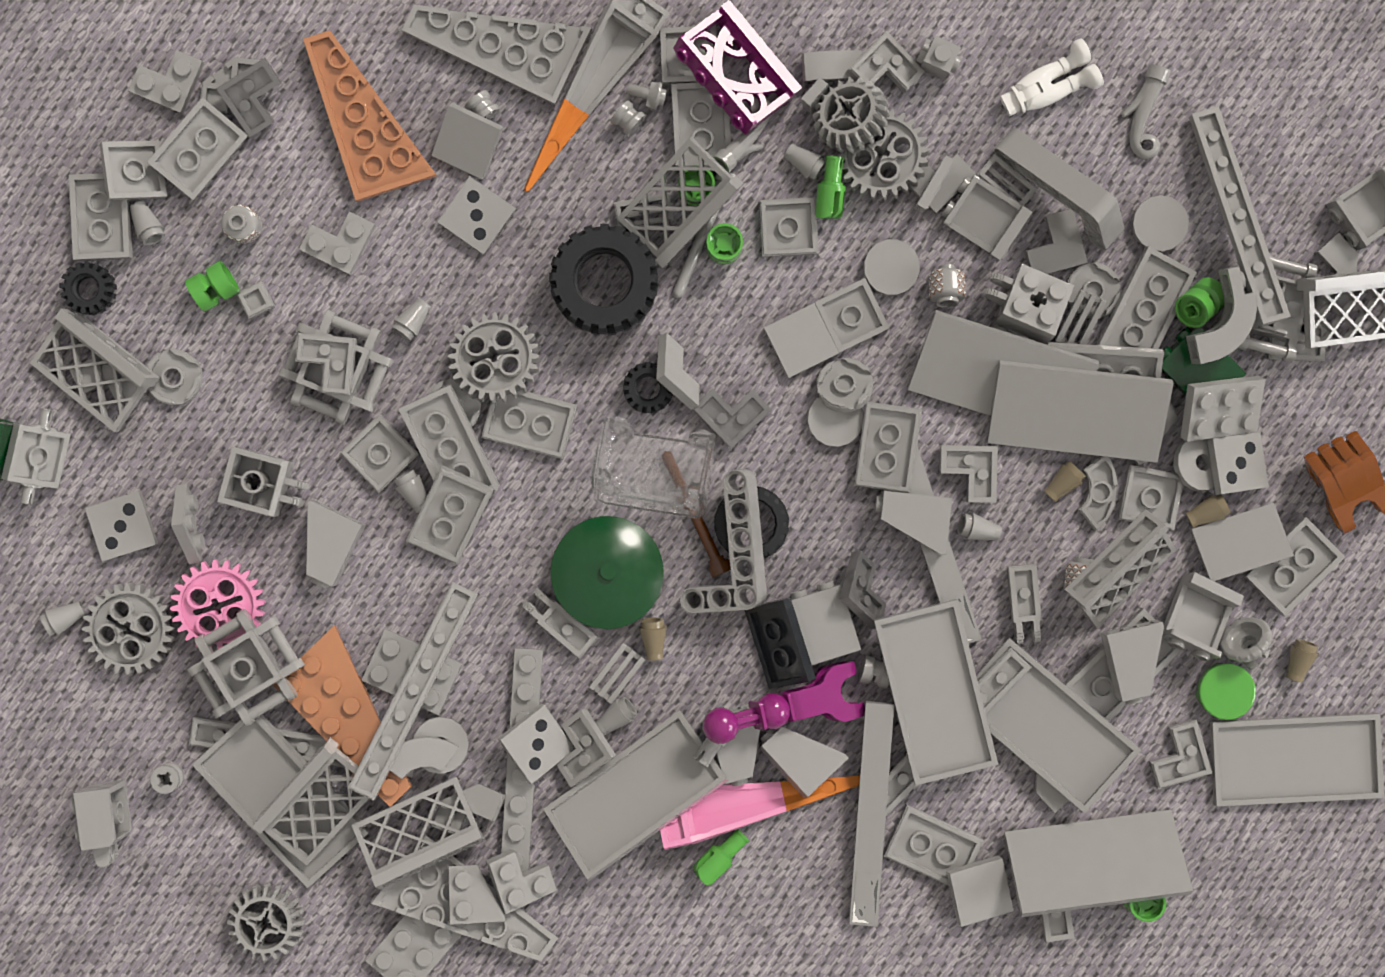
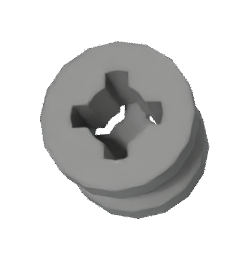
M487 90L473 96L464 106L465 109L488 120H491L500 112L499 106L493 104L490 100V94Z
M628 100L614 114L611 123L615 126H620L623 129V133L629 137L641 125L646 115L642 111L637 112L633 108V103Z
M176 763L161 765L152 772L150 778L152 788L161 794L173 792L182 785L184 771Z

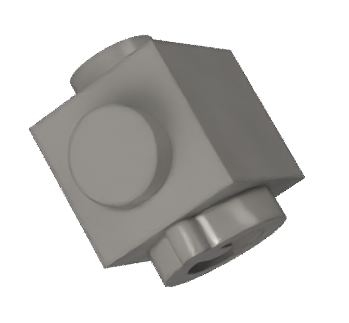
M935 35L933 40L926 38L916 62L921 63L920 67L925 72L945 80L950 72L955 74L962 58L957 56L961 47Z

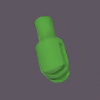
M826 155L824 181L818 183L815 215L820 219H840L843 216L846 186L841 182L844 160L842 156Z
M736 829L720 846L713 844L693 865L695 875L704 884L712 885L733 865L731 858L750 841L739 829Z

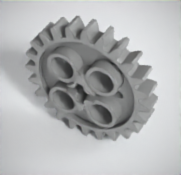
M894 109L890 111V116L886 118L888 127L881 128L884 134L882 140L874 141V145L867 142L864 144V151L858 146L853 153L849 152L846 148L842 154L837 155L844 157L842 173H846L843 177L845 183L853 181L851 184L852 191L861 187V197L871 192L872 201H875L878 194H882L884 201H887L889 193H892L895 199H898L899 190L908 194L907 185L909 183L913 186H918L915 176H925L924 171L920 167H927L929 165L928 160L923 158L930 154L929 148L923 147L928 143L927 137H920L923 134L922 127L914 129L915 119H911L906 123L904 112L898 118H895ZM895 133L896 136L889 143V138ZM900 144L910 146L909 150L905 153H897L895 148ZM887 149L888 157L883 156L879 163L878 153L883 155ZM862 157H869L871 159L867 166H859L857 164V161ZM878 166L875 176L871 177L870 174ZM891 168L897 171L892 178H884L882 176L886 169Z
M494 312L492 320H488L487 316L482 314V322L480 323L476 319L471 318L473 326L469 328L463 324L464 335L455 333L459 343L450 344V348L456 352L448 355L449 360L455 362L449 366L450 371L456 373L453 376L455 383L461 382L459 387L462 392L469 389L468 394L470 398H474L479 393V400L482 403L486 400L487 396H490L492 404L496 403L498 396H501L504 403H506L507 394L510 393L514 398H518L516 392L518 388L522 391H527L524 384L525 381L534 383V378L530 373H539L538 366L533 364L541 361L540 355L534 354L540 350L539 345L533 343L536 340L534 333L527 335L529 332L528 326L520 327L518 318L510 323L508 314H505L502 320H499L496 312ZM501 338H512L509 345H498ZM474 345H484V349L481 352H471ZM494 354H497L496 362L491 361ZM473 361L477 362L473 366L470 365ZM508 364H518L516 371L512 373L504 371ZM480 371H491L488 378L484 380L477 378Z
M133 582L126 583L125 587L122 584L114 585V591L111 588L103 590L105 597L102 595L94 597L98 605L91 604L87 606L93 613L92 615L83 616V619L90 622L89 626L82 628L83 631L90 632V636L86 637L83 641L92 642L93 646L89 648L88 653L97 651L98 655L95 658V662L106 660L104 669L115 665L114 671L116 674L122 672L124 668L126 675L133 674L135 669L139 674L145 672V666L148 669L156 667L154 660L157 662L164 661L165 659L161 652H171L172 649L166 643L176 640L175 637L169 635V631L177 629V626L169 625V621L176 616L172 614L167 615L166 611L171 607V604H161L164 595L153 597L155 588H149L144 592V584H137L135 589ZM122 602L126 603L129 608L127 616H124L120 611ZM111 615V617L116 621L113 622L108 618V616ZM146 616L150 617L153 621V628L151 630H148L144 625ZM129 623H131L130 629H131L132 631H134V633H130V634H129V633H128L129 628H128L127 626H125L124 624H129ZM108 627H111L115 632L113 640H110L106 635ZM142 635H146V636L150 637V638H151V641L148 642V640H147L145 637H143ZM132 641L139 645V653L137 655L130 649Z

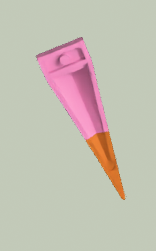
M860 776L827 778L809 797L805 798L800 795L789 781L747 783L739 786H732V784L722 785L660 830L664 850L690 844L694 845L858 787Z

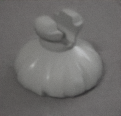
M1255 617L1241 618L1231 623L1224 630L1219 646L1222 653L1228 659L1240 663L1243 662L1249 668H1254L1258 666L1256 663L1258 658L1262 656L1267 659L1270 654L1269 647L1272 643V631L1268 623L1262 619Z

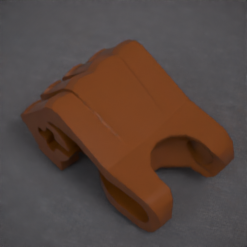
M1357 431L1346 435V441L1342 436L1331 441L1332 448L1328 443L1317 448L1318 455L1315 452H1311L1304 456L1305 467L1310 478L1313 479L1316 485L1322 486L1326 495L1327 510L1336 527L1344 534L1355 529L1356 525L1352 513L1355 506L1362 501H1371L1374 508L1385 515V482L1375 455Z

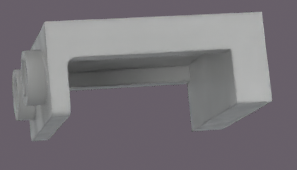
M1385 165L1326 204L1329 209L1328 215L1335 224L1340 225L1345 232L1344 239L1353 248L1355 247L1356 250L1368 247L1372 241L1385 233Z
M975 174L971 179L966 176L957 190L961 195L955 203L950 201L941 214L945 217L943 223L1001 260L1032 214V211Z
M1196 572L1182 575L1164 622L1162 638L1168 640L1167 644L1180 650L1185 648L1193 652L1192 656L1201 661L1208 662L1210 659L1221 658L1222 652L1217 650L1224 629L1232 608L1241 606L1244 596Z
M833 580L818 584V590L807 593L806 589L790 593L812 665L861 650L849 609L840 600L842 586L839 583L834 585Z

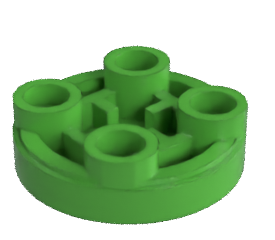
M1215 663L1209 667L1200 677L1196 692V698L1202 708L1210 715L1223 720H1232L1243 716L1252 707L1256 696V688L1251 675L1242 667L1231 663Z

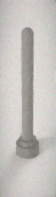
M717 173L714 178L716 180L715 186L723 180ZM719 210L698 231L672 294L675 298L683 296Z

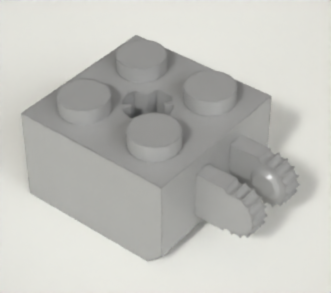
M1025 264L1019 266L1012 278L999 273L991 274L990 282L1007 289L1006 294L987 288L983 296L986 299L1002 305L995 322L999 326L1037 342L1047 344V342L1051 341L1056 336L1074 285Z
M232 447L217 502L267 516L278 517L281 515L284 502L296 506H304L305 500H302L300 497L286 495L288 486L308 490L310 483L291 478L295 464L293 461L242 447ZM259 476L261 484L256 489V484L252 483V479Z
M126 780L95 783L73 793L74 797L71 801V808L73 814L76 815L78 825L75 828L76 841L80 843L81 851L93 850L95 864L100 868L108 867L117 860L119 854L117 853V842L125 838L132 830Z

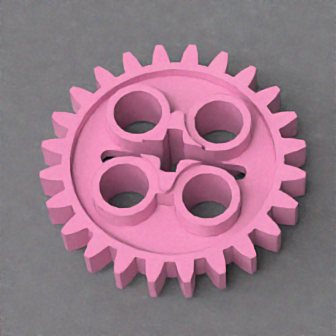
M214 559L212 567H209L208 563L203 561L201 562V571L193 566L190 568L192 577L185 573L181 576L185 584H175L174 587L180 591V594L171 595V598L178 601V604L171 606L170 610L178 611L179 615L172 619L173 622H182L177 631L187 630L189 632L185 638L186 641L192 637L196 638L201 634L207 635L213 631L204 628L202 625L204 616L214 618L216 621L215 629L232 620L229 614L232 607H239L241 610L246 609L251 615L255 626L261 625L255 617L265 614L264 611L258 609V606L265 604L266 601L257 599V596L263 592V589H254L253 586L258 582V579L249 581L250 570L242 574L239 572L241 568L240 563L232 569L230 568V560H226L223 566H220L218 559ZM223 580H229L233 583V594H225L221 591L220 584ZM195 589H201L206 593L207 599L205 603H197L194 600L193 592ZM239 595L243 597L241 601L226 604L221 608V612L218 608H214L198 615L194 614V610L213 604L215 598H217L218 602H223ZM242 626L214 644L217 645V649H220L224 646V643L232 642L246 633Z

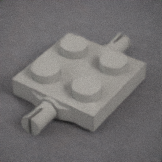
M41 408L38 424L24 425L14 423L1 479L17 482L24 486L20 503L33 505L36 488H59L71 434L57 431L50 427L54 410Z

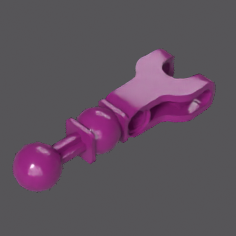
M843 661L824 665L815 673L816 679L812 680L810 684L778 694L768 693L759 698L758 701H749V709L733 713L724 707L715 708L705 716L703 731L711 742L726 744L735 738L739 729L754 726L758 730L778 729L785 725L787 721L794 722L820 714L829 720L841 722L862 717L865 715L864 703L846 702L841 695V686L844 680L857 673L855 662Z

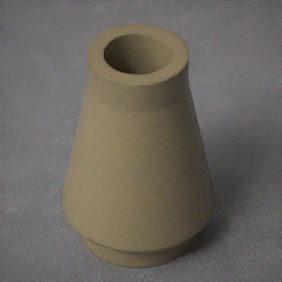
M1069 461L1066 465L1062 464L1044 491L1057 502L1061 497L1083 484L1081 481L1086 476Z
M1212 494L1185 514L1192 528H1195L1199 525L1226 519L1225 516L1230 514L1231 511L1222 494L1215 496Z
M651 617L641 620L639 631L647 660L663 659L667 628L663 618Z
M1296 639L1295 643L1291 644L1286 677L1297 682H1303L1304 677L1319 655L1317 652L1319 646L1303 639Z

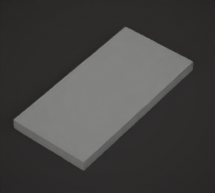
M935 310L912 373L908 390L991 416L1000 360L1097 371L1100 364L1098 360Z
M1000 360L987 442L1158 463L1174 383L1172 379Z
M953 599L874 619L915 786L998 765L958 600Z
M1008 637L976 674L977 680L1009 647L1018 653L1032 668L986 714L990 733L1082 812L1086 813L1140 753L1141 748Z
M682 711L676 712L543 809L587 880L595 878L729 781L714 758L709 767L693 758L703 742Z
M1378 713L1210 721L1213 803L1217 807L1384 798L1381 717Z
M263 714L257 717L256 722L250 726H246L241 719L197 759L192 766L294 875L309 888L358 843L351 825L361 821V819L354 814L308 865H305L265 831L259 834L254 830L252 826L258 816L303 768L307 761ZM314 782L312 784L313 795H327V783ZM334 800L335 813H347L350 810L343 800ZM314 801L315 814L330 813L329 801ZM296 802L294 804L295 815L310 814L309 802ZM311 820L296 821L297 833H312ZM316 820L317 833L330 832L331 820ZM281 821L274 826L282 834H292L291 821ZM367 826L361 828L363 837L371 831ZM313 839L298 840L299 848L305 853L309 854L314 849Z
M1172 810L1006 831L1004 833L1021 917L1191 895L1193 892Z

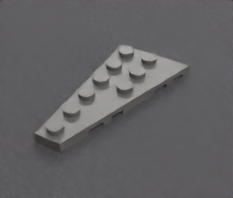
M413 5L402 28L403 33L556 106L592 31V27L567 26L562 23L537 22V20L499 15L488 16L468 11L466 13L449 11L445 8Z
M425 835L424 840L435 843L431 838ZM422 843L420 849H422V848H424V847H426V846H428V845ZM454 856L383 888L371 903L538 961L543 960L558 940V937L520 908L508 914L503 912L505 922L450 925L448 866L464 865ZM488 884L492 894L494 895L501 909L495 888Z

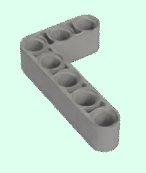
M1012 128L994 148L996 155L1014 170L1081 216L1087 238L1100 250L1106 251L1124 231L1125 228L1118 201L1111 193L1019 129Z
M749 469L731 470L723 478L732 583L699 585L683 591L680 596V603L682 608L688 613L749 610L761 606L766 600L767 590L757 480L754 473ZM738 475H741L744 479L742 489H739L736 485ZM741 503L747 509L744 518L738 512V507ZM742 532L747 533L749 536L747 546L741 542ZM745 560L749 561L752 566L750 574L744 571L743 564ZM747 589L752 590L754 593L753 603L746 598ZM721 590L727 595L726 604L722 603L719 598ZM695 592L701 598V603L699 606L696 605L693 600V595Z

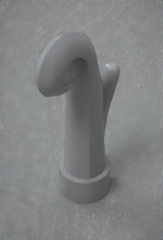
M1154 64L1149 65L1141 90L1121 114L1125 118L1135 111L1130 129V146L1136 156L1142 159H1151L1160 150V142L1156 136L1142 133L1162 87L1167 84L1171 73L1169 69ZM1149 141L1152 145L1151 150L1143 149L1141 142Z
M754 96V103L750 108L751 114L759 111V101L756 96ZM765 96V99H766V102H767V106H768V105L771 104V103H770L769 99ZM770 116L748 134L742 133L725 149H720L713 158L730 173L740 159L752 152L762 150V144L753 143L766 127Z

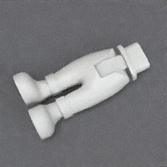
M1082 38L1075 40L1066 58L1061 57L1055 62L1030 72L1015 86H1011L1009 92L1001 95L1000 100L1008 116H1012L1019 111L1021 114H1024L1026 110L1046 107L1061 100L1071 92L1080 90V87L1086 86L1091 89H1098L1103 86L1102 74L1095 64L1083 68L1077 74L1070 75L1055 84L1051 83L1054 79L1071 72L1072 69L1081 67L1091 61V53L1086 42Z

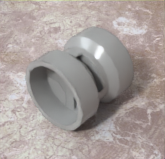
M865 655L859 674V682L864 684L872 682L879 688L887 689L889 681L884 661H876L874 657Z

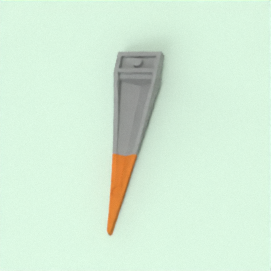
M610 0L607 6L604 7L526 182L525 192L530 191L588 116L656 38L670 12L653 0Z

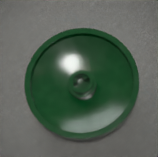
M600 516L585 520L566 533L554 552L550 576L557 601L573 619L592 628L616 629L636 622L652 608L662 588L664 568L656 543L643 528L624 518Z

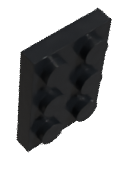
M791 597L766 602L761 606L744 610L769 689L806 683L816 679Z

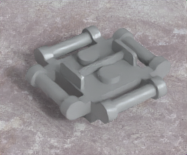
M1270 254L1274 269L1302 276L1301 279L1316 276L1317 265L1311 263L1303 265L1272 257ZM1277 276L1291 317L1287 320L1262 327L1259 326L1257 317H1255L1250 333L1267 338H1276V340L1285 342V346L1250 338L1249 333L1237 349L1245 351L1248 348L1282 357V361L1292 363L1297 354V343L1305 345V334L1300 333L1304 318V291H1297L1296 280ZM1314 296V299H1316L1314 308L1319 312L1326 302L1320 296ZM1321 324L1315 329V341L1321 339L1319 337Z
M327 310L319 330L300 322L296 330L299 331L298 333L333 336L329 334L333 326L366 339L364 348L356 345L352 396L327 394L342 400L341 406L338 408L305 395L307 387L321 392L324 365L303 363L299 374L295 372L299 363L295 362L297 337L285 367H281L278 375L297 383L291 398L292 405L297 407L305 406L335 418L337 423L345 425L352 404L370 412L374 411L376 406L374 401L387 368H391L394 360L373 352L380 339L381 330L374 327L368 329L338 317L336 312ZM372 360L377 362L365 396L361 399L356 397V394L368 369L369 361Z
M243 609L236 614L237 617L209 634H201L195 638V643L204 658L188 668L187 671L191 677L194 676L207 696L214 708L212 712L216 719L235 708L244 724L250 726L256 722L257 717L285 700L291 701L298 696L295 688L286 676L302 668L305 664L301 658H297L278 626L280 623L276 616L256 627L249 612ZM243 626L246 631L245 634L217 651H213L212 644ZM267 631L288 664L282 669L261 636ZM206 668L210 672L211 676L213 677L222 694L224 695L225 699L227 700L226 703L223 702L214 685L212 684L211 680L209 679L208 675L206 674ZM273 684H278L281 689L280 691L250 709L247 707L245 701Z

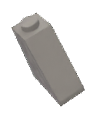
M881 491V496H876L875 513H879L880 520L936 553L947 554L952 498Z
M312 500L308 504L306 575L313 577L312 582L327 589L328 586L338 585L366 524L316 500Z
M1151 620L1100 633L1115 697L1122 702L1125 701L1127 705L1140 703L1143 701L1142 697L1151 695L1164 630L1162 621Z
M749 704L734 707L729 710H731L733 713L749 709ZM754 726L739 729L735 738L729 741L725 747L721 746L717 752L721 770L729 780L725 784L731 783L732 786H739L747 783L748 778L753 777L760 730L755 729Z
M780 727L776 731L775 729H769L760 738L763 743L758 747L803 798L809 797L849 759L842 752L784 727Z

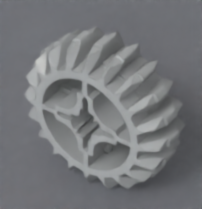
M849 77L847 83L843 84V82L838 80V86L834 89L829 86V93L827 95L822 94V102L815 104L817 112L812 114L815 121L814 128L819 134L821 141L826 143L832 150L836 148L843 153L847 148L849 152L853 153L855 148L859 146L864 151V144L869 142L874 145L873 137L882 136L881 128L888 127L886 120L890 116L887 108L888 101L883 96L882 90L871 81L865 83V80L860 77L855 82Z
M266 883L263 886V890L259 884H256L252 887V891L246 889L242 892L243 897L238 896L234 900L236 906L229 909V913L234 917L227 920V924L234 926V928L228 932V935L237 936L233 946H238L240 943L244 946L241 954H245L250 950L252 951L251 959H256L259 953H261L263 961H267L270 955L276 960L280 957V952L287 955L290 952V946L295 947L298 944L296 937L303 935L304 931L299 927L305 924V919L297 916L304 912V908L295 909L294 906L299 902V898H294L291 901L288 898L292 893L291 890L281 894L282 886L279 884L273 891L270 883ZM268 901V905L262 911L256 909L254 911L247 910L252 903ZM278 907L284 912L287 919V923L285 919H282L278 915ZM268 914L267 918L270 920L268 923L271 924L264 930V921L261 920ZM246 924L253 927L255 937L249 932ZM280 932L285 934L284 938L276 942H264L270 933L278 934Z

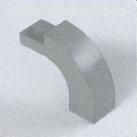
M1239 266L1218 270L1224 296V311L1219 322L1213 328L1205 332L1186 336L1191 364H1204L1229 355L1244 342L1253 327L1257 312L1256 292L1244 293L1246 279Z

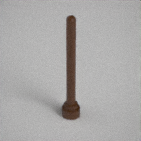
M665 451L662 454V459L710 559L708 561L710 565L708 570L712 578L731 570L730 562L728 559L725 560L723 555L720 556L672 452Z

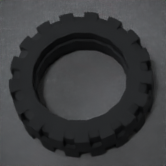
M757 486L758 501L763 502L770 508L775 520L773 534L762 544L763 557L765 559L776 553L784 544L789 532V515L784 503L775 493ZM723 498L715 512L714 530L719 543L729 553L725 500Z

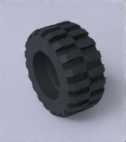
M600 224V227L589 225L584 227L583 231L579 233L575 231L569 235L570 239L566 243L562 242L558 247L559 252L556 257L553 256L551 262L552 269L551 273H549L550 291L558 309L569 322L580 330L591 332V334H608L609 336L616 335L620 331L626 332L632 329V326L640 323L645 318L647 312L651 310L658 291L657 266L646 243L644 244L635 233L627 232L624 227L617 225L615 228L610 227L609 224ZM598 254H611L620 258L627 265L631 274V285L627 295L619 303L608 307L591 304L581 295L578 288L580 268L589 258Z

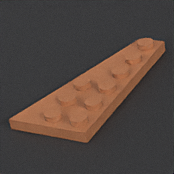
M329 30L304 38L303 41L355 201L360 202L438 177L332 32Z
M334 625L301 657L305 666L286 676L298 694L296 698L291 701L287 699V701L326 741L331 737L339 744L337 749L359 766L381 721L366 687L351 660L348 649L340 637L337 626ZM277 683L273 684L278 691L281 690ZM389 771L378 793L389 807H392L412 787L408 776L406 775L401 779Z

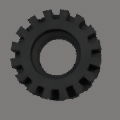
M79 262L75 264L76 267L70 266L66 269L69 273L62 275L61 278L65 280L64 284L59 283V288L63 289L60 295L61 298L66 299L64 303L67 306L72 307L71 309L76 312L97 315V312L103 313L106 311L105 307L112 306L113 303L110 301L112 298L116 299L117 294H114V289H117V284L113 283L115 279L113 275L109 274L107 269L90 262H84V264ZM93 278L98 284V293L92 299H84L79 294V285L84 279Z
M645 362L637 364L628 371L627 376L624 378L623 392L625 399L636 411L646 414L656 413L664 409L671 401L673 394L659 381L660 390L656 397L645 399L638 393L637 386L641 379L645 377L656 379L657 363Z

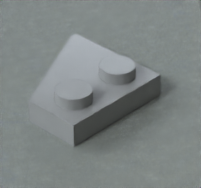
M478 865L448 866L450 925L505 922V916Z

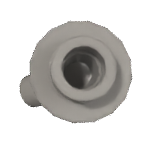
M651 82L649 88L630 84L627 88V93L631 96L646 99L645 106L656 111L657 106H663L666 89H662V82Z

